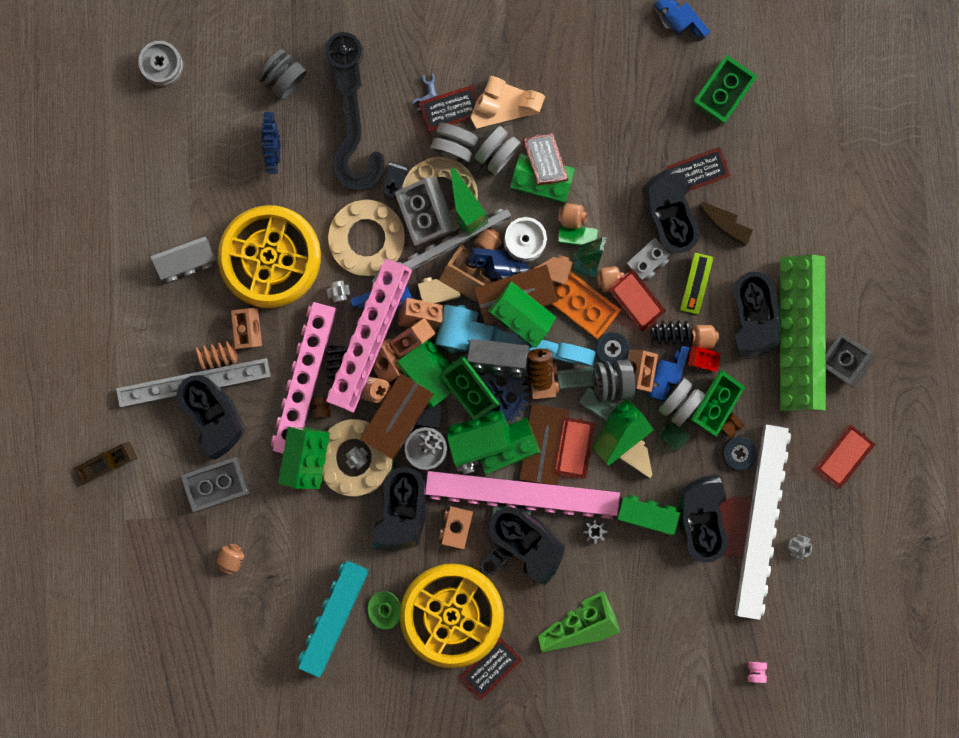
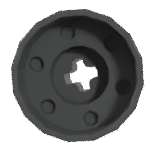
M280 49L264 63L257 75L258 81H265V87L275 83L272 93L281 101L298 87L307 74V70L298 62L289 66L292 56H286L287 52L284 49Z
M629 360L614 361L613 368L609 361L604 362V364L602 362L594 364L593 387L599 403L606 402V400L609 402L614 401L615 395L619 401L634 398L635 376Z

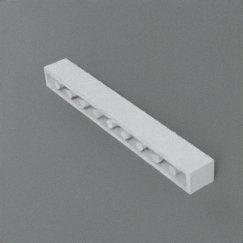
M763 425L734 614L736 616L760 620L765 612L763 598L767 596L768 592L766 578L770 577L771 566L768 565L769 558L772 559L774 547H771L772 539L776 538L777 532L774 525L775 520L779 518L777 505L778 501H781L782 498L780 485L785 479L783 465L787 463L788 452L785 451L786 445L790 443L791 433H788L789 428Z

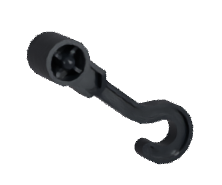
M339 32L329 38L325 51L327 59L334 66L336 89L340 90L343 95L347 136L334 156L333 169L336 178L342 185L352 190H365L373 187L380 181L384 173L385 161L383 154L375 151L369 157L370 166L367 172L362 175H355L349 170L348 160L357 149L362 137L358 90L362 87L359 64L364 57V49L362 43L355 35L349 32Z

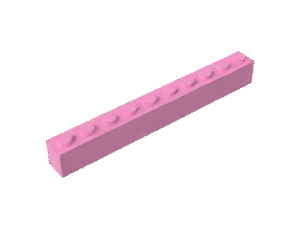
M428 471L425 493L429 495V499L440 500L441 496L448 497V501L460 502V498L468 499L467 503L479 504V500L487 501L486 505L498 506V503H506V507L517 508V505H525L526 510L535 511L536 507H543L544 512L555 513L556 509H561L563 514L574 515L575 511L582 512V516L594 517V513L602 514L601 518L613 519V515H618L620 496L619 492Z

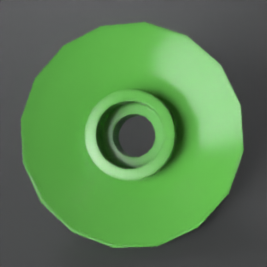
M381 591L371 597L368 604V614L375 626L384 630L391 629L400 621L401 604L395 595L387 591Z

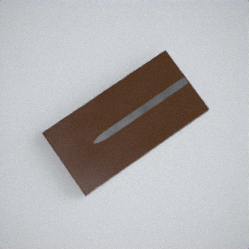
M547 264L473 288L485 325L498 322L487 311L510 281L542 306L558 302Z
M401 373L360 439L394 460L434 393Z
M536 404L531 405L529 423L541 454L522 461L519 480L558 486L559 469L570 410Z

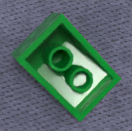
M453 167L450 170L458 216L456 220L462 232L467 231L470 236L489 222L486 212Z
M625 400L611 412L592 449L609 466L654 431L644 415L629 400Z

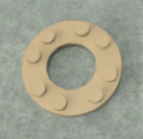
M446 157L428 158L415 165L407 174L402 186L403 189L424 178L445 177L452 181L450 169L454 167L478 200L477 185L470 171L460 162ZM454 207L449 212L457 230L460 227L457 224L456 218L458 216L456 207Z
M359 200L346 205L336 214L329 228L328 241L334 259L343 269L355 275L374 276L379 273L380 266L384 263L385 258L394 262L398 261L403 252L405 233L402 222L390 207L374 200ZM369 219L376 221L382 226L385 232V243L377 254L364 257L351 250L348 244V234L350 228L356 222Z
M358 419L345 420L335 424L327 431L330 432L322 479L326 485L339 494L355 497L372 493L384 483L386 476L390 473L392 459L370 445L368 446L372 453V461L364 474L350 477L345 475L337 465L336 454L339 447L350 439L361 440L360 438L370 422Z

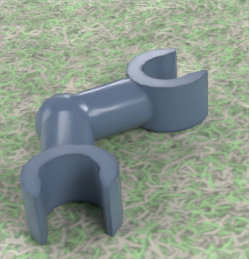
M433 73V79L430 82L426 81L423 75V81L427 85L428 94L412 102L413 105L417 102L422 103V106L417 109L418 112L424 109V104L437 97Z

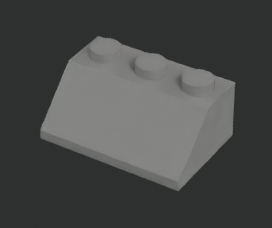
M437 177L424 178L395 192L414 246L457 231Z
M206 237L151 256L160 279L167 283L178 280L177 277L183 274L185 277L193 275L197 269L202 268L206 270L214 267L213 264L217 262L210 241Z

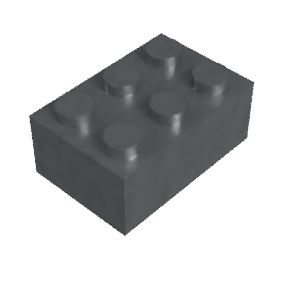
M471 339L467 361L477 374L485 375L488 372L498 377L512 375L515 379H524V377H529L528 353L530 348L527 345Z
M238 457L181 475L192 512H198L250 494Z

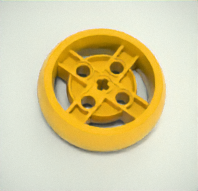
M275 205L254 207L238 215L225 229L218 247V267L228 289L243 302L261 308L283 307L301 298L315 282L321 264L320 244L311 225L298 213ZM269 219L267 228L254 232L246 241L237 239L238 235L250 224ZM288 224L293 226L303 237L308 257L298 255L294 241L286 234ZM274 233L278 234L279 240L276 243H271L269 237ZM249 247H254L256 249L255 255L247 256L246 250ZM271 252L274 258L267 261L264 256ZM231 256L241 259L245 273L253 280L251 289L245 287L236 277L232 267ZM291 257L293 259L292 265L284 266V258ZM263 270L269 271V277L266 280H261L259 277L260 272ZM292 273L302 275L299 281L288 290L269 295L271 285L285 281Z
M442 564L424 571L409 585L401 602L400 626L407 644L421 659L438 667L461 668L478 662L494 648L502 632L504 608L496 587L484 574L466 565ZM442 578H462L458 588L446 587L436 591L434 594L424 590L429 584ZM478 588L483 592L489 604V626L480 622V608L473 597ZM458 594L466 595L467 601L465 604H458L456 602ZM432 601L440 603L441 608L439 611L433 612L430 610L429 605ZM414 606L423 610V622L427 632L430 634L426 644L420 639L414 626ZM455 611L457 619L449 621V616L446 615L447 612ZM467 620H471L474 623V628L471 631H466L463 628V623ZM441 627L448 631V635L445 638L437 636V630ZM470 638L480 642L476 647L462 654L447 655L441 653L446 644L457 645Z

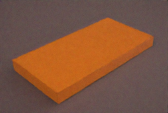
M572 271L569 273L566 286L553 283L558 302L551 305L596 340L601 337L621 311L620 308Z

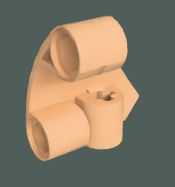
M490 76L483 94L479 96L470 119L477 129L538 114L543 105L545 95L532 90L524 91L505 84L506 82L500 78Z

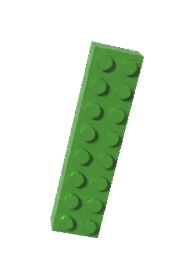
M813 254L780 257V411L826 410L825 257Z

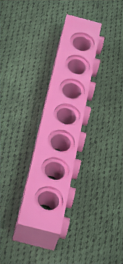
M386 258L380 266L377 280L372 285V292L369 299L365 302V309L362 316L358 319L355 333L350 339V345L343 356L341 367L335 375L334 384L328 392L327 402L354 413L412 273V270L407 266Z
M313 302L312 306L308 307L306 317H309L307 325L304 324L301 335L304 338L302 343H298L296 354H299L297 362L294 361L291 372L294 374L292 380H288L286 391L289 392L287 399L283 398L281 409L284 411L282 417L277 419L276 428L279 429L277 436L273 435L271 441L272 451L284 452L286 440L283 438V432L288 429V426L305 427L337 310L334 307ZM322 319L323 326L320 329L314 328V320ZM311 337L318 339L316 347H309L308 340ZM308 355L312 356L313 363L310 366H305L303 358ZM301 374L308 376L306 384H299L298 377ZM297 392L303 395V400L300 403L293 401V395ZM289 412H297L298 418L296 421L291 422L288 420Z

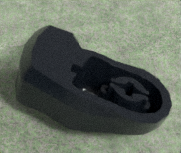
M679 166L662 171L651 178L641 189L646 216L663 247L675 253L689 251L696 245L700 237V226L692 215L685 195L690 190L689 183Z
M748 272L737 280L733 288V295L739 309L738 318L740 327L733 331L740 360L755 358L769 353L777 348L780 343L781 315L774 281L764 273Z
M203 375L190 376L184 379L178 386L176 395L178 405L191 418L198 430L201 431L198 442L202 449L214 460L229 452L246 431V427L232 399L211 379Z
M401 467L389 473L383 483V519L377 521L374 525V546L376 550L390 552L408 550L418 546L420 543L427 515L425 482L422 475L416 470Z
M712 474L687 482L677 491L678 512L680 513L678 522L688 552L695 560L704 563L714 562L721 558L728 549L729 542L719 507L725 502L726 496L719 475Z
M505 507L498 510L492 516L489 531L494 543L510 551L515 557L523 561V571L526 575L538 583L546 585L555 575L563 560L565 545L545 523L518 508Z

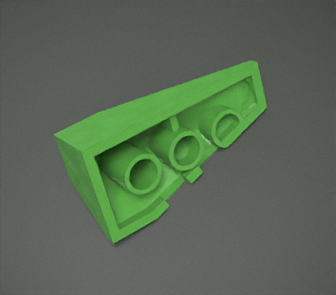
M604 591L581 602V607L574 612L571 610L567 613L568 617L561 622H555L538 635L541 651L547 652L601 641L620 633L616 616Z

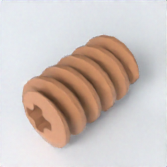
M234 340L232 346H230L228 341H226L225 347L218 343L217 349H215L213 344L210 345V350L203 346L202 352L196 347L197 359L203 370L207 369V365L214 369L215 363L218 367H222V362L229 366L230 360L233 364H237L238 355Z
M368 377L360 400L383 403L391 387L386 380Z

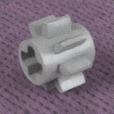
M343 281L329 284L330 289H326L328 299L332 298L333 303L347 300L346 295H350L349 285H344Z
M429 430L427 437L424 435L420 436L423 442L418 446L423 447L424 454L428 451L431 452V455H434L435 449L438 451L442 449L439 443L443 439L437 437L438 432L431 434ZM429 439L431 442H435L432 447L431 444H427Z
M356 446L345 455L348 458L346 461L351 469L356 467L359 470L369 461L366 458L368 455L367 451L363 447L358 449Z
M476 460L456 468L458 472L462 471L463 475L476 471L475 465L479 464V462Z
M596 520L593 521V525L586 523L588 531H583V533H588L589 535L586 540L589 541L592 538L594 539V544L597 543L599 538L604 541L602 534L607 533L606 530H602L604 523L597 525ZM592 527L595 529L598 527L600 529L598 531L600 535H594L592 537L590 535L592 533L590 529Z
M799 534L797 538L793 537L788 544V549L792 551L790 555L801 560L804 557H808L812 552V544L809 543L810 538Z

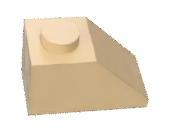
M432 277L422 279L421 283L418 284L421 298L424 302L440 304L461 298L460 292L437 279L432 280Z
M641 440L619 457V459L646 477L651 478L652 470L648 450L644 446L645 442Z

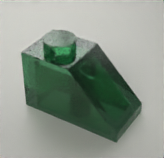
M601 237L580 245L579 252H574L572 263L575 264L573 271L595 277L607 238Z
M672 422L669 425L665 423L658 431L660 433L658 438L674 452L679 451L691 437Z

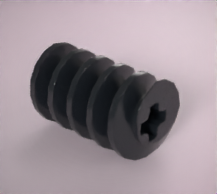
M680 320L676 322L675 326L672 321H669L667 326L665 321H661L660 326L657 321H654L651 326V345H653L655 339L658 345L661 344L662 339H664L666 345H668L670 339H672L674 345H676L677 339L680 340L681 345L687 339L690 345L691 333L688 321L685 320L683 326Z
M327 346L332 349L326 352L327 355L332 356V358L326 360V362L332 364L326 367V370L332 372L326 375L327 378L332 379V381L326 382L328 385L334 384L335 375L341 367L345 352L348 350L346 346Z

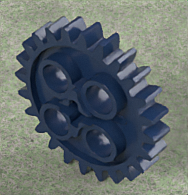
M264 112L263 123L261 124L262 153L268 175L278 174L281 150L277 122H275L274 112Z
M493 373L478 374L484 384L490 388L493 395L495 391L489 383L490 379L495 384L497 390L503 392L501 397L507 406L506 410L503 408L499 398L496 397V399L500 403V410H502L506 421L509 418L514 422V415L520 417L518 411H525L522 404H528V401L524 400V397L529 396V393L524 392L528 386L522 385L526 379L519 380L513 378L512 375H505L507 384L500 387L496 383L498 376H494ZM514 393L517 397L516 402L508 403L506 395Z

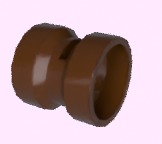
M312 398V405L315 408L312 411V418L331 417V411L328 409L331 403L326 401L327 398Z
M731 412L721 431L728 438L732 439L737 430H741L745 425Z

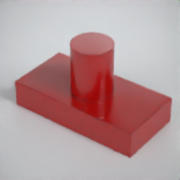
M691 346V352L687 355V362L689 363L688 365L718 372L721 353Z

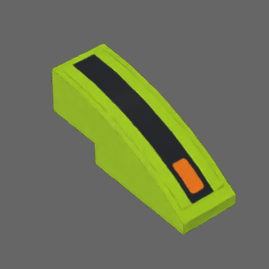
M699 253L693 254L680 311L699 315L713 262L712 256Z

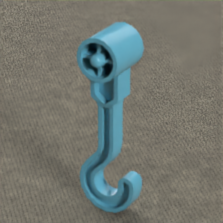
M444 305L442 323L438 329L435 345L447 348L450 353H456L457 351L469 353L471 339L529 346L514 333L502 331L495 326L477 323L479 313L467 309L465 305H458L457 307ZM542 340L537 348L550 350L555 360L583 366H593L596 353L593 350L561 342L556 344Z

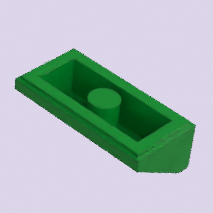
M560 224L558 244L596 248L598 229L586 227L571 229L565 228Z

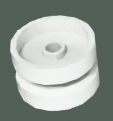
M518 218L511 222L506 229L503 241L504 249L508 251L509 257L515 261L532 262L539 258L544 251L547 241L546 230L540 222L533 218ZM524 237L528 238L527 242L522 241Z

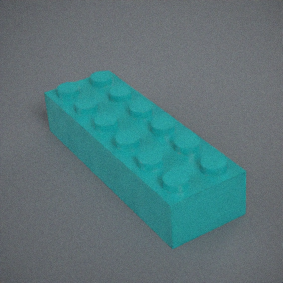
M349 560L341 564L338 570L340 577L338 581H333L329 590L332 592L330 599H325L321 608L324 612L322 616L319 615L313 625L316 630L314 634H309L305 643L308 648L306 652H301L298 658L299 669L319 678L322 676L369 569Z

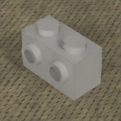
M654 238L626 266L641 282L644 279L648 281L656 274L654 270L658 266L662 268L669 262L668 257L670 253Z

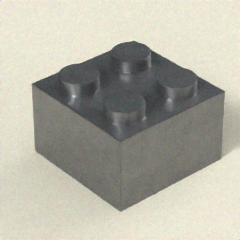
M841 332L826 353V370L855 389L876 359V356Z

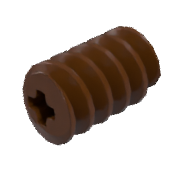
M537 348L528 353V381L539 391L549 389L553 383V353L548 349Z

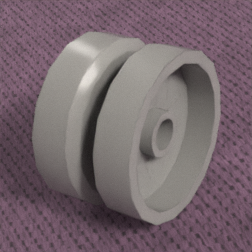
M154 41L142 49L139 55V68L151 84L158 87H167L174 84L181 77L183 60L172 44L165 41Z
M439 123L436 133L441 138L433 139L430 149L448 159L469 163L472 152L467 148H475L478 137L462 128Z
M501 126L484 141L474 157L481 165L491 159L487 170L494 175L501 171L521 145V142L515 137L509 138L503 144L508 132Z
M685 378L658 409L664 416L670 415L676 409L677 411L672 416L671 422L677 427H680L686 419L691 417L705 396L699 389L694 390L687 396L686 394L692 388V383Z
M424 427L416 429L405 442L406 458L413 466L421 470L435 469L442 464L447 454L446 441L440 432H438L437 437L443 439L439 443L442 449L440 451L435 449L434 455H431V452L424 454L422 447L418 446L423 442L420 439L421 435L427 437L429 430L431 434L438 432L433 428ZM429 439L427 444H431L432 447L435 442H431Z

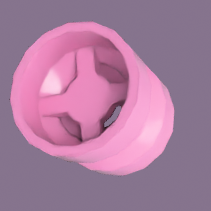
M748 662L750 673L747 676V682L766 683L767 676L765 675V670L767 669V663Z

